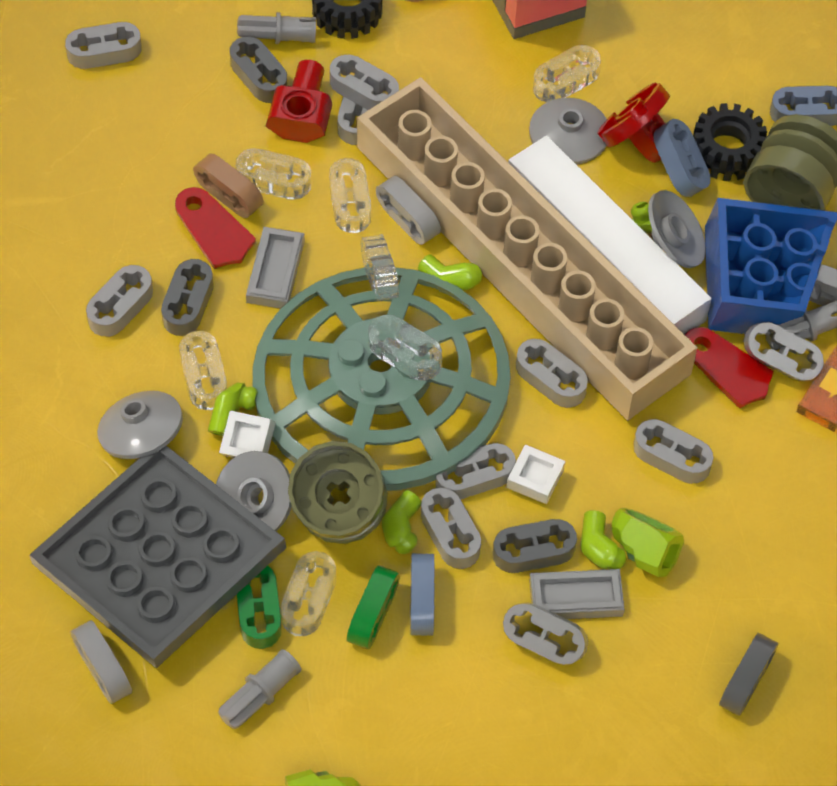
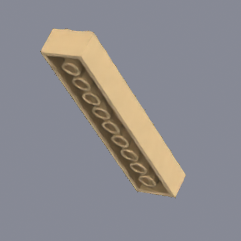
M421 77L357 117V148L388 179L393 176L400 177L430 207L439 221L441 233L471 263L480 267L482 274L558 351L582 368L587 375L588 381L627 421L691 375L697 347Z

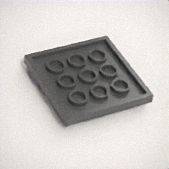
M165 446L156 453L139 458L29 556L36 568L151 665L157 668L286 549L284 537L173 450Z

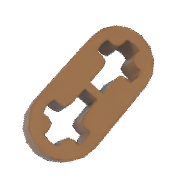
M210 153L193 167L194 175L200 185L237 215L248 218L263 205V196L255 184L219 156Z

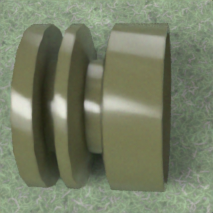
M798 114L783 116L774 122L762 144L760 152L756 154L743 181L746 194L750 200L758 203L825 211L837 187V131L827 123L816 118Z
M330 441L313 446L299 457L290 473L288 495L292 510L311 534L325 542L348 544L362 540L378 527L386 513L388 492L383 475L371 456L352 443ZM348 487L347 494L350 501L347 504L338 501L333 506L334 498L331 495V491L334 488L343 491Z

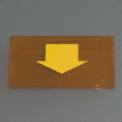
M837 345L825 362L821 372L816 376L798 404L796 411L833 432L837 429Z

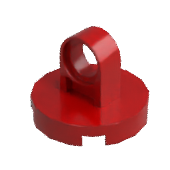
M654 82L629 98L626 101L628 105L618 115L615 112L611 114L601 125L597 134L608 148L616 146L629 138L647 160L658 163L662 159L655 146L653 136L655 130L665 124L658 112L668 102L670 94L660 83Z

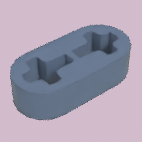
M796 86L781 88L775 92L770 106L771 119L776 122L783 116L798 114L816 118L830 126L837 125V87ZM824 103H829V106L833 109H828ZM783 104H790L793 111L788 110L787 106Z
M672 119L657 128L654 132V143L675 189L685 197H692L707 188L710 184L709 170L689 127L679 119Z
M412 553L410 635H434V554Z

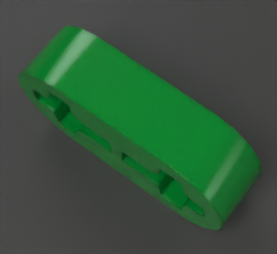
M380 565L375 568L351 620L347 633V642L365 649L371 648L395 596L400 580L399 572Z
M266 566L255 577L260 578L262 598L253 599L250 586L251 581L236 594L242 638L249 646L257 649L271 647L281 636L282 627L276 576L269 566ZM264 611V620L267 625L266 632L257 633L255 612Z

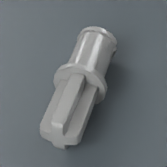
M276 12V17L241 15L237 20V34L239 37L275 39V44H279L280 41L315 43L316 17L281 16L280 12Z
M837 300L810 311L806 309L803 317L779 324L778 326L803 339L815 341L817 335L837 328V316H831L837 313ZM768 331L765 334L768 344L773 350H779L781 346L770 340L771 332Z
M281 649L256 675L249 674L245 677L246 684L218 710L224 723L233 729H237L264 704H272L274 702V695L290 679L301 672V667L297 660L289 652Z

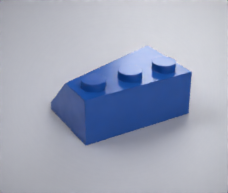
M717 198L705 225L707 294L712 298L708 311V329L746 334L748 329L757 323L770 322L779 325L803 317L823 256L826 253L832 230L837 221V212Z

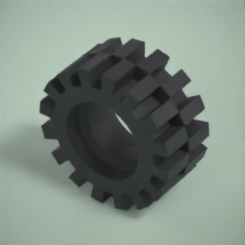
M312 0V15L316 17L317 26L320 29L325 26V33L332 35L334 31H338V38L345 39V33H351V39L358 38L359 30L366 35L370 33V26L376 28L379 24V19L382 17V0H361L362 2L354 6H341L334 3V0Z
M722 103L720 104L719 111L712 106L708 108L707 115L702 112L699 116L698 122L695 124L693 137L707 168L711 169L710 177L717 179L718 174L721 173L724 174V181H731L732 174L736 175L737 180L744 179L745 173L748 171L756 154L760 152L768 131L766 126L762 127L763 120L760 116L752 119L754 111L750 108H747L745 113L740 112L741 105L734 103L733 110H729L728 104ZM718 136H732L739 139L744 146L735 149L726 148L715 142L714 138Z

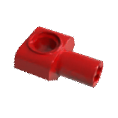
M307 59L300 61L292 87L281 85L275 89L265 127L283 139L308 143L325 136L333 104L330 96L320 91L325 70L319 62Z

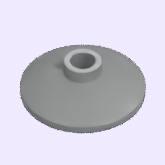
M558 98L543 104L535 111L530 121L529 135L532 144L547 135L576 165L583 164L598 157L607 145L597 132L607 119L596 106L587 101L577 98Z
M661 190L653 194L649 201L648 213L654 242L677 264L686 268L698 266L705 257V240L694 213L678 195L671 191Z
M160 391L134 393L119 400L105 412L98 425V439L103 449L114 457L122 459L142 458L161 450L175 438L182 425L183 413L177 400L167 393Z
M249 451L234 457L221 471L216 485L273 530L277 531L284 524L292 507L288 495L290 474L277 457L261 451ZM263 490V500L259 504L258 495Z

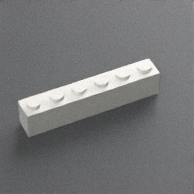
M547 135L509 159L508 163L684 335L689 330L697 328L706 322L712 298Z

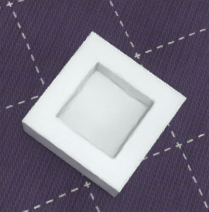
M230 411L219 453L231 458L249 451L268 453L276 422L264 417Z
M525 445L507 479L506 488L547 504L564 471L565 461Z

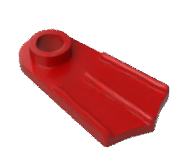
M190 187L182 190L177 195L175 200L176 213L211 266L217 269L229 264H241L248 251L255 245L256 238L204 189ZM190 204L201 206L198 210H190L187 207Z
M697 327L686 333L685 336L694 345L701 344L707 348V351L697 349L694 364L738 408H743L752 402L766 398L774 371L708 328Z

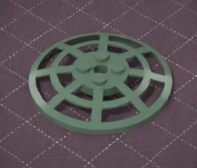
M368 267L341 272L320 280L299 292L278 311L266 327L257 346L253 363V387L258 391L255 399L258 416L272 419L276 422L271 440L295 464L299 457L306 453L308 449L296 441L285 428L306 413L324 430L339 438L348 440L347 443H352L363 450L366 444L394 445L420 438L431 458L430 461L397 470H380L387 491H396L425 485L435 481L436 475L446 471L447 475L456 470L459 463L469 458L478 448L488 443L497 430L507 407L510 389V365L503 336L492 317L474 298L462 289L434 275L413 269ZM363 280H400L396 291H366L343 297L336 289L338 286ZM417 284L435 288L455 298L475 315L453 320L437 305L413 295ZM319 295L328 305L308 321L297 340L273 339L283 322L302 304ZM368 302H391L386 318L362 320L352 308V306ZM408 306H412L429 314L441 325L420 333L413 326L403 322ZM335 314L346 327V330L338 336L334 344L310 341L319 327ZM486 329L489 333L497 359L498 375L496 387L471 377V353L464 336L465 334ZM452 339L458 355V372L433 365L430 347ZM267 355L291 356L290 377L297 399L275 414L269 402L265 386ZM304 357L329 360L330 378L313 389L308 390L303 374ZM376 360H387L392 364V367L385 372L374 371L369 366ZM430 383L452 388L444 403L427 416L418 401L426 393ZM466 393L489 402L488 411L476 429L459 445L447 451L435 429L440 427L455 413L464 400ZM337 394L346 404L356 409L352 426L332 417L319 405ZM403 410L411 425L391 430H370L374 414H391Z

